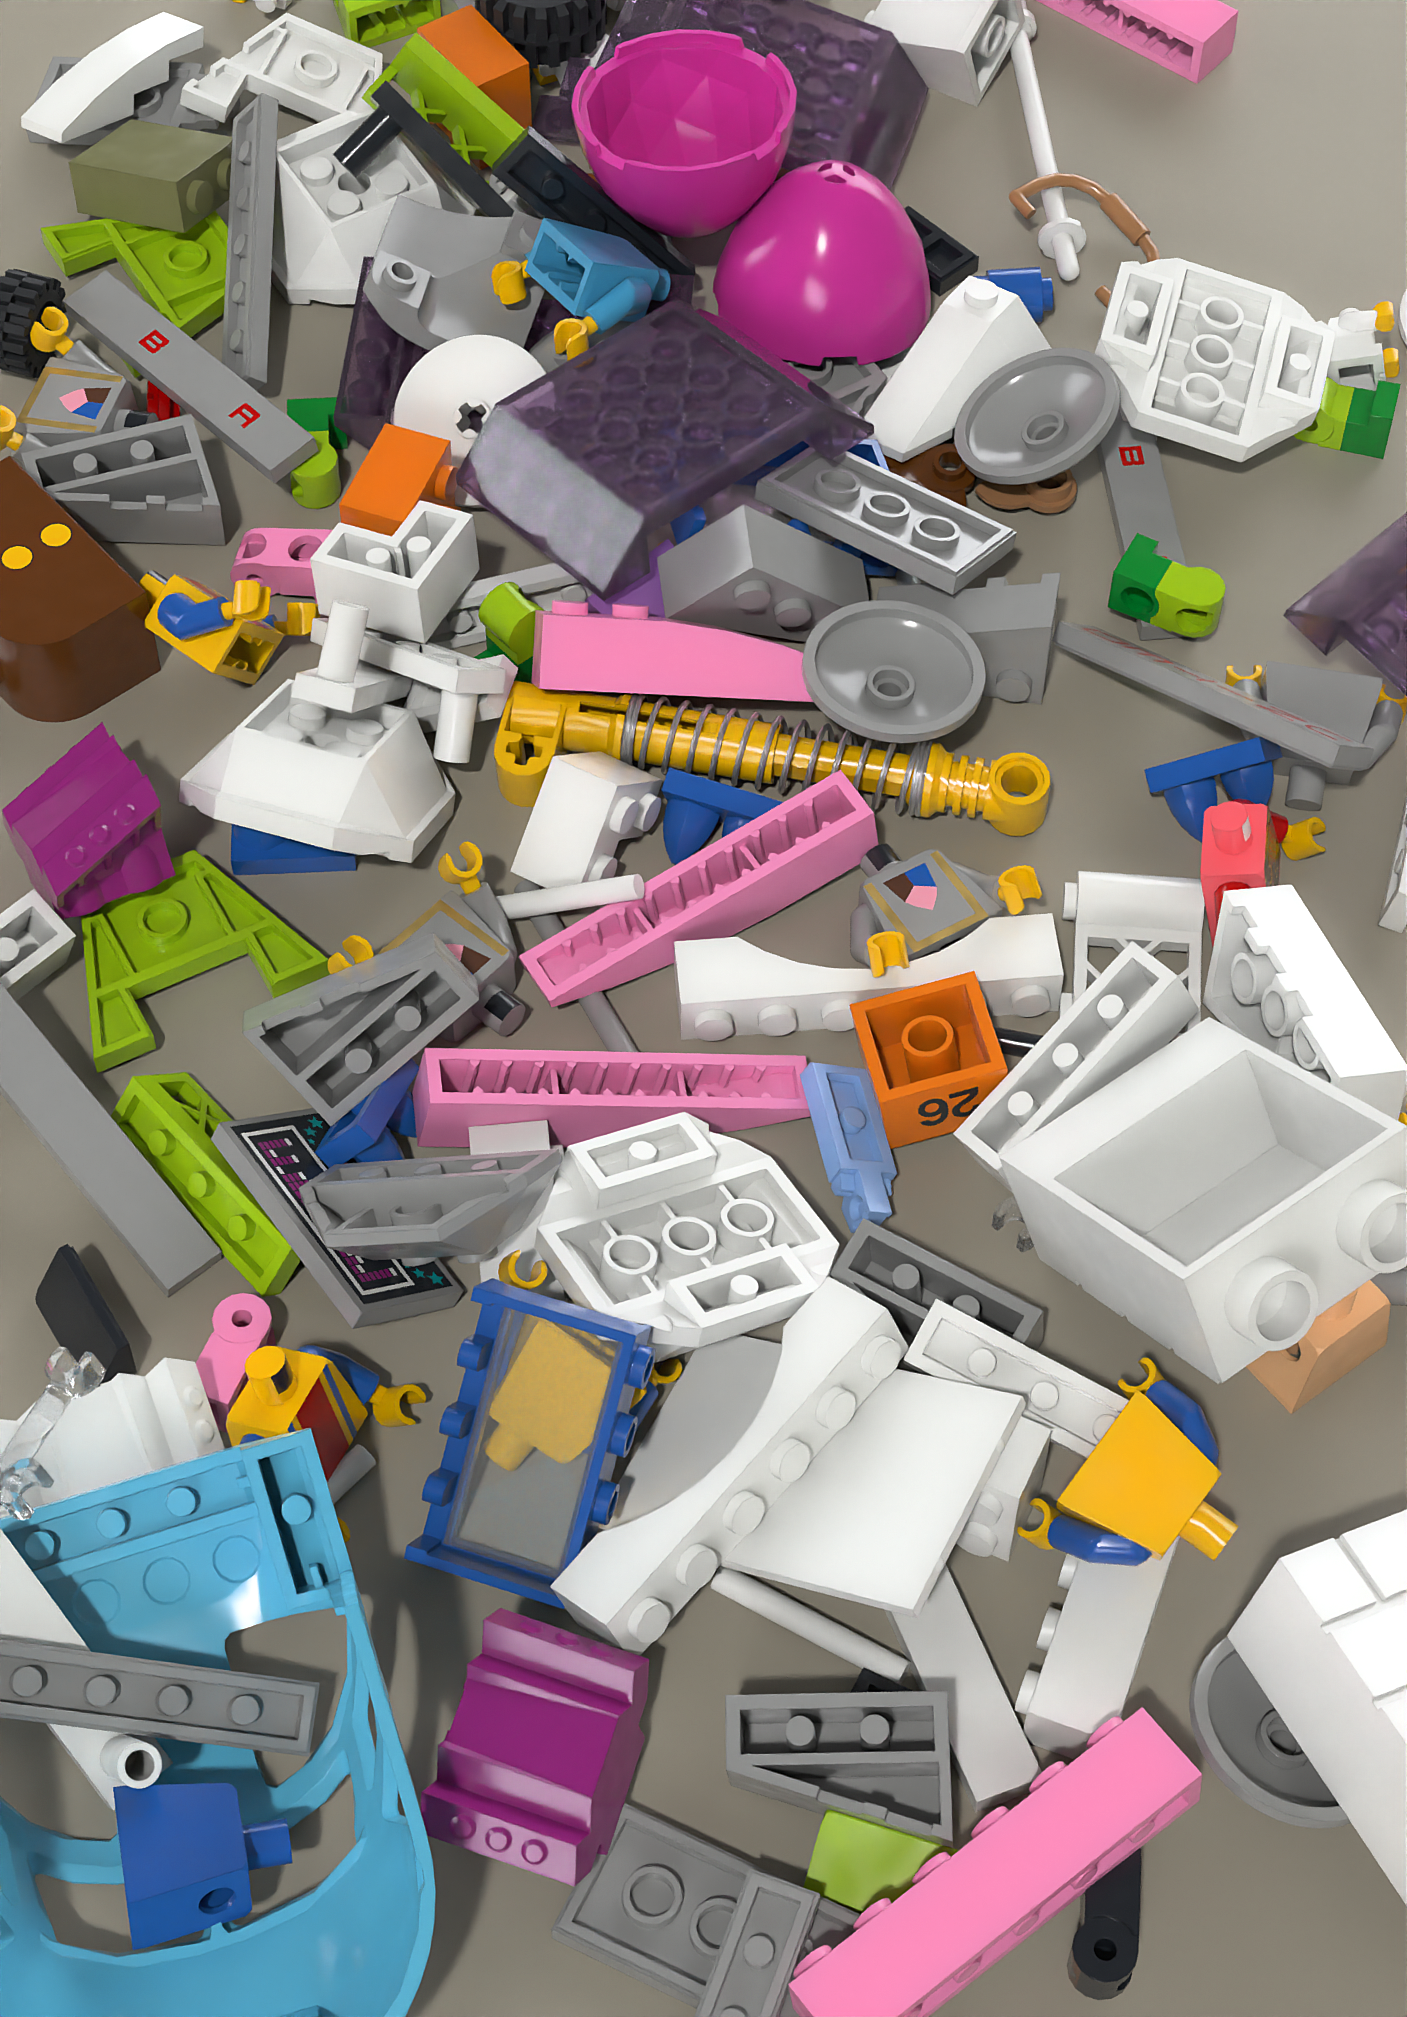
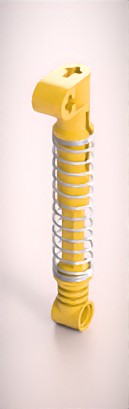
M520 681L513 682L494 744V759L500 792L507 801L520 807L535 806L552 757L566 755L567 750L582 753L600 751L634 767L638 763V769L640 770L645 768V763L662 766L661 773L663 775L668 772V767L684 769L689 774L692 771L708 773V779L714 781L715 775L732 777L731 784L733 787L737 785L738 779L755 781L754 788L756 791L760 789L761 782L773 784L775 776H780L779 794L784 792L786 778L803 780L802 791L809 788L810 782L818 783L841 769L856 790L873 792L871 804L873 810L878 808L882 793L896 796L895 811L897 814L902 811L904 800L909 806V815L913 816L915 814L916 817L929 818L936 812L945 813L947 806H952L953 815H960L962 808L967 809V817L975 818L977 811H982L983 820H989L995 829L1010 836L1030 834L1042 825L1046 817L1050 789V773L1045 763L1036 756L1027 753L1004 755L998 760H992L989 767L985 766V758L977 757L975 764H970L969 755H962L960 762L955 761V753L947 752L941 743L932 742L931 740L928 742H917L912 753L908 755L904 754V743H898V753L893 752L897 743H890L888 750L884 751L881 750V741L875 740V749L870 748L873 741L870 738L866 739L864 747H860L857 743L856 733L848 729L843 734L840 743L834 742L832 726L829 723L823 725L816 739H811L810 726L807 720L800 721L793 735H788L787 723L783 716H778L773 723L764 722L760 712H755L749 719L741 718L736 708L730 709L726 715L717 714L713 704L707 705L703 711H696L689 700H685L679 708L671 707L666 696H662L653 704L648 703L645 694L623 693L617 698L574 690L539 689L532 683ZM804 726L805 737H799L800 731ZM828 731V741H823L824 734ZM850 734L852 745L846 744ZM524 743L533 744L535 757H530L527 764ZM1022 792L1027 794L1028 796L1014 797L1009 795L1008 793Z

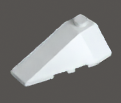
M969 275L940 305L854 431L853 438L878 440L883 455L899 462H904L952 438L953 429L956 426V421L963 405L985 379L1001 367L1020 357L1041 350L1052 349L1020 297L997 287L990 281L977 279Z

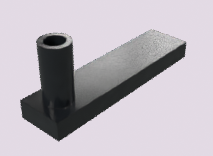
M386 80L370 96V101L377 109L333 153V156L357 178L401 132L484 217H512L514 210Z
M530 125L493 163L492 174L545 218L621 237L631 243L658 268L667 270L670 275L671 285L666 299L659 303L650 301V305L658 312L695 275V264L673 247L672 236L658 233L625 213L604 192L599 183Z

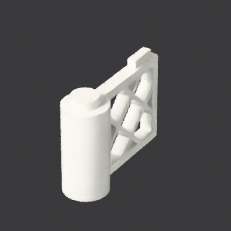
M1078 871L1076 883L1064 882L1062 920H1073L1072 993H1061L1059 1019L1086 991L1087 980L1092 984L1101 975L1087 961L1088 946L1113 947L1120 954L1133 941L1152 956L1160 950L1187 952V969L1178 976L1184 986L1186 985L1187 991L1200 1010L1186 1024L1185 1032L1201 1022L1202 927L1205 906L1201 879ZM1178 1033L1171 1041L1175 1040L1184 1033Z

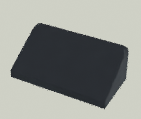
M66 1244L58 1248L37 1289L35 1300L37 1307L85 1391L111 1381L118 1373L135 1375L137 1370L130 1344L74 1247Z

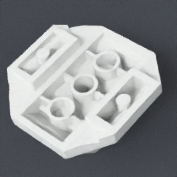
M374 109L361 114L348 110L277 140L271 281L288 304H310L311 300L330 304H364L369 302L370 300L366 296L363 286L398 194L438 209L477 216V209L401 133L357 178L333 156V153L375 111Z
M1180 258L1158 259L1142 265L1138 261L1121 262L1115 277L1094 354L1102 358L1112 369L1120 389L1119 410L1123 421L1129 422L1131 427L1241 463L1312 425L1320 408L1336 331L1323 321L1315 322L1302 305L1282 291Z
M287 679L232 733H229L180 779L179 802L187 806L194 805L201 813L213 819L329 850L358 855L378 854L386 856L389 860L407 863L413 862L451 818L456 794L437 759L433 757V752L427 744L414 711L384 703L353 713L292 698L295 680Z
M681 1112L569 1145L559 1168L558 1177L539 1221L534 1247L575 1305L640 1325H651L646 1346L655 1348L654 1363L792 1317L828 1276L830 1277V1271L836 1262L839 1243L771 1156L738 1139L710 1132L709 1124L686 1112ZM597 1335V1337H598L599 1339H601V1340H612V1339L605 1338V1337H602V1336Z

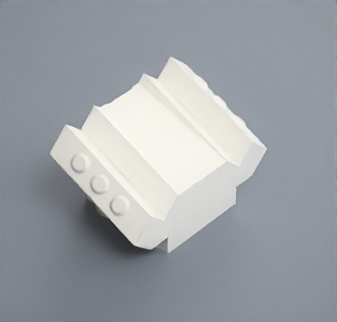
M164 1357L146 1376L118 1373L111 1381L102 1383L99 1387L59 1401L56 1399L47 1403L36 1401L17 1421L0 1419V1518L225 1449L196 1363Z

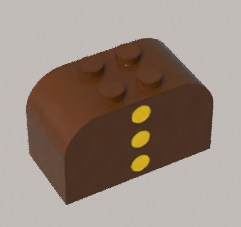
M8 456L0 461V696L12 709L32 720L55 723L75 720L90 714L161 671L155 635L144 626L145 619L150 612L147 594L11 456Z

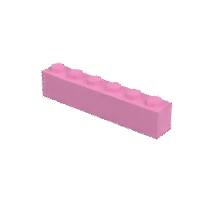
M1143 1707L1125 1721L1119 1716L1111 1718L1091 1735L1086 1744L1088 1750L1066 1766L1063 1761H1058L1039 1774L1029 1788L1031 1794L1009 1811L1005 1806H1001L986 1815L971 1833L973 1840L953 1856H950L947 1852L939 1853L926 1862L913 1877L912 1882L915 1885L893 1903L888 1898L881 1899L867 1908L854 1923L853 1929L856 1932L833 1950L829 1945H823L807 1955L793 1972V1976L796 1979L788 1984L793 2009L800 2017H929L1081 1896L1087 1888L1200 1800L1202 1773Z

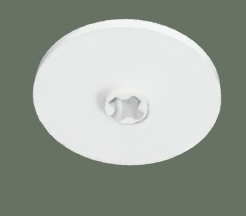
M469 335L452 339L435 347L416 363L399 390L392 424L450 440L452 466L457 467L459 473L455 490V504L461 507L478 508L499 504L516 496L513 485L539 463L551 458L559 434L560 411L557 393L550 376L538 360L519 345L500 337ZM474 409L481 414L486 413L481 418L485 428L479 433L470 428L467 429L471 424L467 415Z

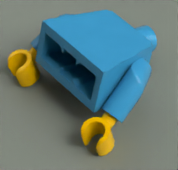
M543 218L532 250L524 254L526 260L521 263L517 261L499 262L494 266L491 275L494 293L499 295L500 301L503 304H513L523 300L527 296L524 279L531 276L573 315L584 317L583 320L575 318L561 320L554 329L556 354H561L566 350L567 361L571 365L583 363L589 358L588 337L595 332L602 335L619 321H641L645 317L650 301L659 303L665 300L671 285L668 271L658 268L627 240L548 218Z

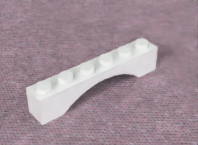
M1053 914L989 918L971 934L945 949L910 961L909 968L903 969V967L897 965L884 967V975L877 978L873 977L871 969L828 968L798 963L763 951L739 937L674 941V980L681 1040L702 1039L705 1041H718L728 1036L755 1034L782 1036L794 1031L820 1029L837 1032L846 1031L854 1028L850 1004L975 971L989 1016L1018 1015L1033 1017L1044 1012H1056L1059 1010L1064 973Z
M829 1276L783 1326L781 1355L771 1388L754 1421L733 1449L699 1482L668 1504L632 1522L597 1533L552 1583L551 1589L579 1626L605 1644L639 1656L652 1642L656 1641L664 1633L669 1622L699 1588L705 1586L711 1580L716 1569L746 1535L759 1525L765 1513L786 1489L804 1474L809 1463L838 1430L849 1423L854 1412L882 1380L893 1373L899 1361L908 1352L909 1347L886 1307Z

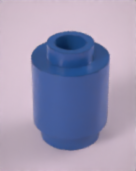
M1040 267L987 270L984 276H973L977 279L990 281L997 287L1018 295L1035 323L1042 322L1043 311H1052L1053 309L1051 277L1042 278Z

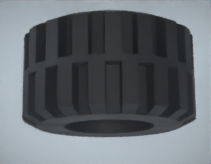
M475 0V9L529 62V68L538 69V65H548L549 68L560 67V63L564 61L569 63L576 62L581 59V53L590 54L597 47L596 41L602 40L606 33L607 0Z

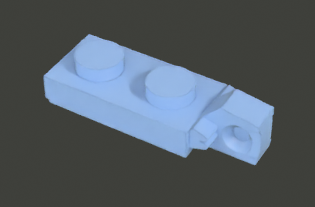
M810 1062L800 1074L827 1178L829 1183H832L831 1189L835 1196H843L841 1210L851 1233H855L863 1218L880 1226L892 1214L888 1196L892 1195L891 1181L897 1175V1171L867 1070Z

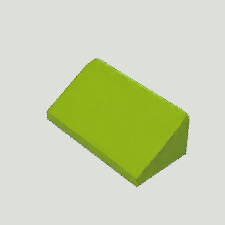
M827 1809L820 1825L803 1888L817 1892L821 1897L855 1913L862 1914L877 1901L888 1898L893 1903L915 1885L912 1882L915 1874L934 1856L942 1852H947L950 1856H953L959 1850Z

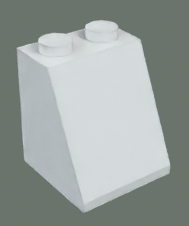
M881 0L876 11L871 10L866 15L861 26L860 38L869 64L977 107L1023 26L1025 16L1021 0Z

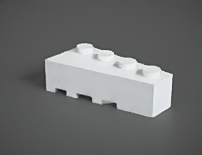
M1292 885L1224 891L1202 1003L1223 1025L1398 1121L1403 1098L1407 1094V1064Z

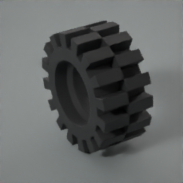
M8 269L5 271V277L0 276L1 370L39 378L49 358L56 357L54 351L42 352L36 349L31 342L30 332L34 322H39L45 329L51 331L45 327L41 320L45 308L55 307L63 313L67 312L62 301L66 293L64 288L60 287L61 282L59 280L18 269Z

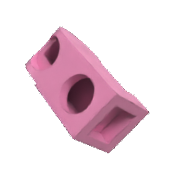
M254 528L245 532L230 572L233 584L235 585V582L240 580H253L259 582L260 587H270V596L276 593H280V595L314 596L315 603L317 604L310 558L332 530Z
M247 1293L231 1295L222 1300L215 1308L212 1317L214 1332L211 1334L196 1362L218 1430L228 1433L226 1428L227 1415L249 1381L244 1366L246 1359L259 1348L265 1346L276 1347L269 1306L258 1296Z

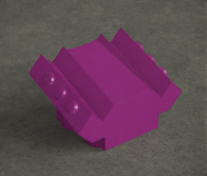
M103 722L70 748L63 757L50 766L38 779L26 787L13 801L2 809L3 824L16 852L24 862L31 884L62 920L89 914L101 908L107 902L127 894L149 890L159 885L163 880L176 875L161 828V803L147 774L142 776L135 759L130 761L125 756L114 734L109 737Z
M499 1608L483 1619L482 1653L467 1663V1675L463 1686L464 1692L450 1731L447 1730L444 1741L438 1744L437 1780L421 1792V1815L427 1836L575 1887L591 1872L596 1854H608L645 1740V1736L639 1727V1722L648 1695L649 1659Z

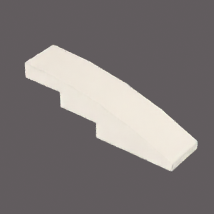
M162 12L126 29L90 52L55 81L21 116V127L59 143H64L134 115V94L169 81V60L202 48L204 27Z

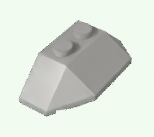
M559 1149L335 1164L299 1187L302 1202L326 1248L370 1260L401 1259L404 1266H419L446 1256H457L459 1263L468 1264L493 1257L498 1253L497 1246L521 1229L562 1160Z

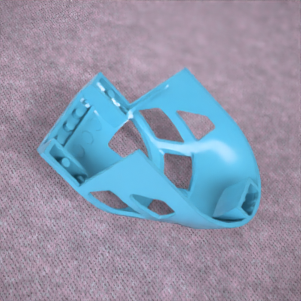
M311 1428L242 1443L0 1518L1 1530L91 1652L231 1671L225 1651V1640L230 1633L266 1621L304 1612L334 1608L336 1616L345 1614L347 1618V1673L333 1724L300 1770L277 1786L266 1784L256 1754L252 1749L154 1737L173 1764L161 1772L158 1779L152 1785L229 1783L237 1788L242 1825L287 1818L288 1828L290 1829L325 1803L345 1776L351 1774L356 1838L354 1848L313 1890L244 1925H235L232 1921L223 1924L219 1922L211 1926V1928L204 1929L203 1935L195 1941L113 1953L65 1945L58 1942L37 1887L35 1875L43 1874L74 1884H124L118 1826L117 1833L110 1840H80L30 1822L0 1796V2017H405L420 1986L430 1953L435 1922L436 1896L433 1859L364 1607ZM369 1693L374 1707L376 1722V1751L368 1721ZM398 1791L406 1817L400 1815L398 1811Z

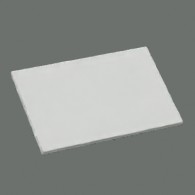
M738 1335L695 1349L618 1483L620 1485L619 1496L609 1524L603 1525L599 1523L597 1533L632 1522L668 1504L699 1482L733 1449L754 1421L771 1388L780 1359L782 1344ZM895 1369L891 1375L883 1379L854 1412L849 1423L838 1430L809 1463L804 1474L786 1489L765 1513L759 1525L743 1538L720 1566L918 1618L1027 1405L1023 1396Z

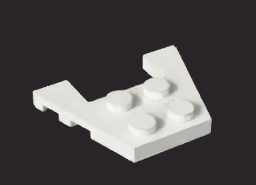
M285 13L245 41L242 51L231 59L223 57L211 65L207 76L199 81L193 78L187 82L182 88L180 105L224 123L243 90H248L257 95L264 93L279 100L278 105H283L309 116L318 123L348 110L361 114L373 109L361 97L382 74L383 54L289 13Z

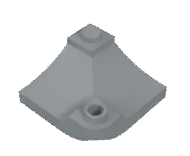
M398 194L370 266L363 290L381 318L393 330L431 351L447 341L469 335L496 336L524 348L545 288L530 276L524 279L527 296L517 303L503 304L500 301L499 295L494 293L491 275L494 266L499 262L517 261L521 263L526 260L524 254L532 250L542 220L516 209L512 217H482L454 213L416 202Z

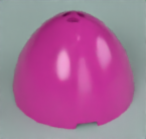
M676 29L647 34L623 42L615 47L614 57L596 70H594V67L588 66L583 71L574 88L571 109L583 154L595 179L604 192L625 213L648 228L667 236L696 238L719 232L746 214L773 184L792 138L797 90L791 73L776 55L770 53L765 58L745 48L742 37L710 30Z
M823 160L804 165L786 173L775 181L751 209L738 219L719 258L713 281V293L718 304V316L721 322L736 337L756 350L783 360L811 366H820L824 357H856L858 365L870 364L890 358L911 347L925 329L930 318V282L923 244L905 209L877 177L854 164L839 160Z

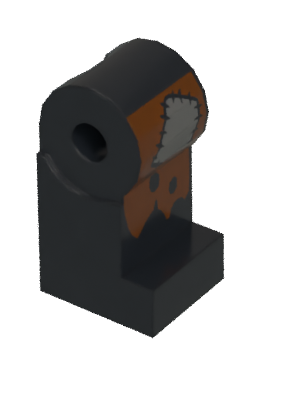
M1141 1848L1087 1888L1080 1896L1079 1930L1073 1939L1067 1962L1069 1979L1075 1989L1086 1997L1096 2000L1112 1999L1123 1993L1130 1983L1139 1953Z

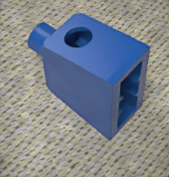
M229 1783L150 1785L141 1789L132 1788L127 1785L113 1787L133 1950L144 1949L211 1928V1926L219 1922L223 1924L245 1917L252 1910L249 1871L293 1863L287 1818L242 1825L237 1788Z

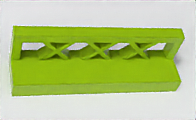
M417 32L406 42L392 63L361 97L376 110L377 107L370 101V96L385 80L388 83L394 80L410 95L412 107L427 122L442 123L451 131L453 144L449 145L469 165V159H480L492 168L493 163L525 130Z
M187 1072L132 1076L113 1110L111 1118L219 1247L222 1254L262 1297L281 1294L299 1264L300 1258L211 1140L220 1122L233 1120ZM171 1096H177L184 1104L175 1101Z

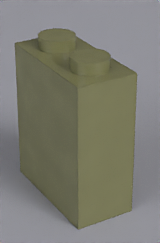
M130 119L68 162L77 211L82 214L185 233L229 200L232 137Z

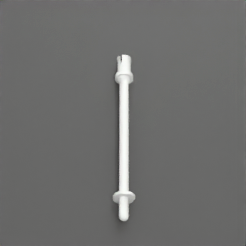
M1021 0L1025 22L1011 45L1010 52L1037 177L1039 178L1058 173L1029 42L1035 36L1037 26L1034 15L1027 10L1026 1ZM1052 187L1041 191L1047 224L1039 231L1037 241L1039 247L1043 250V254L1056 260L1060 277L1063 280L1071 281L1079 275L1080 268L1076 253L1083 248L1087 237L1081 223L1078 220L1068 218L1062 187Z

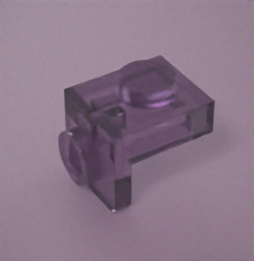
M569 57L559 96L541 95L539 97L532 120V128L545 139L580 144L571 105L574 88L583 71L588 66H591L590 59Z

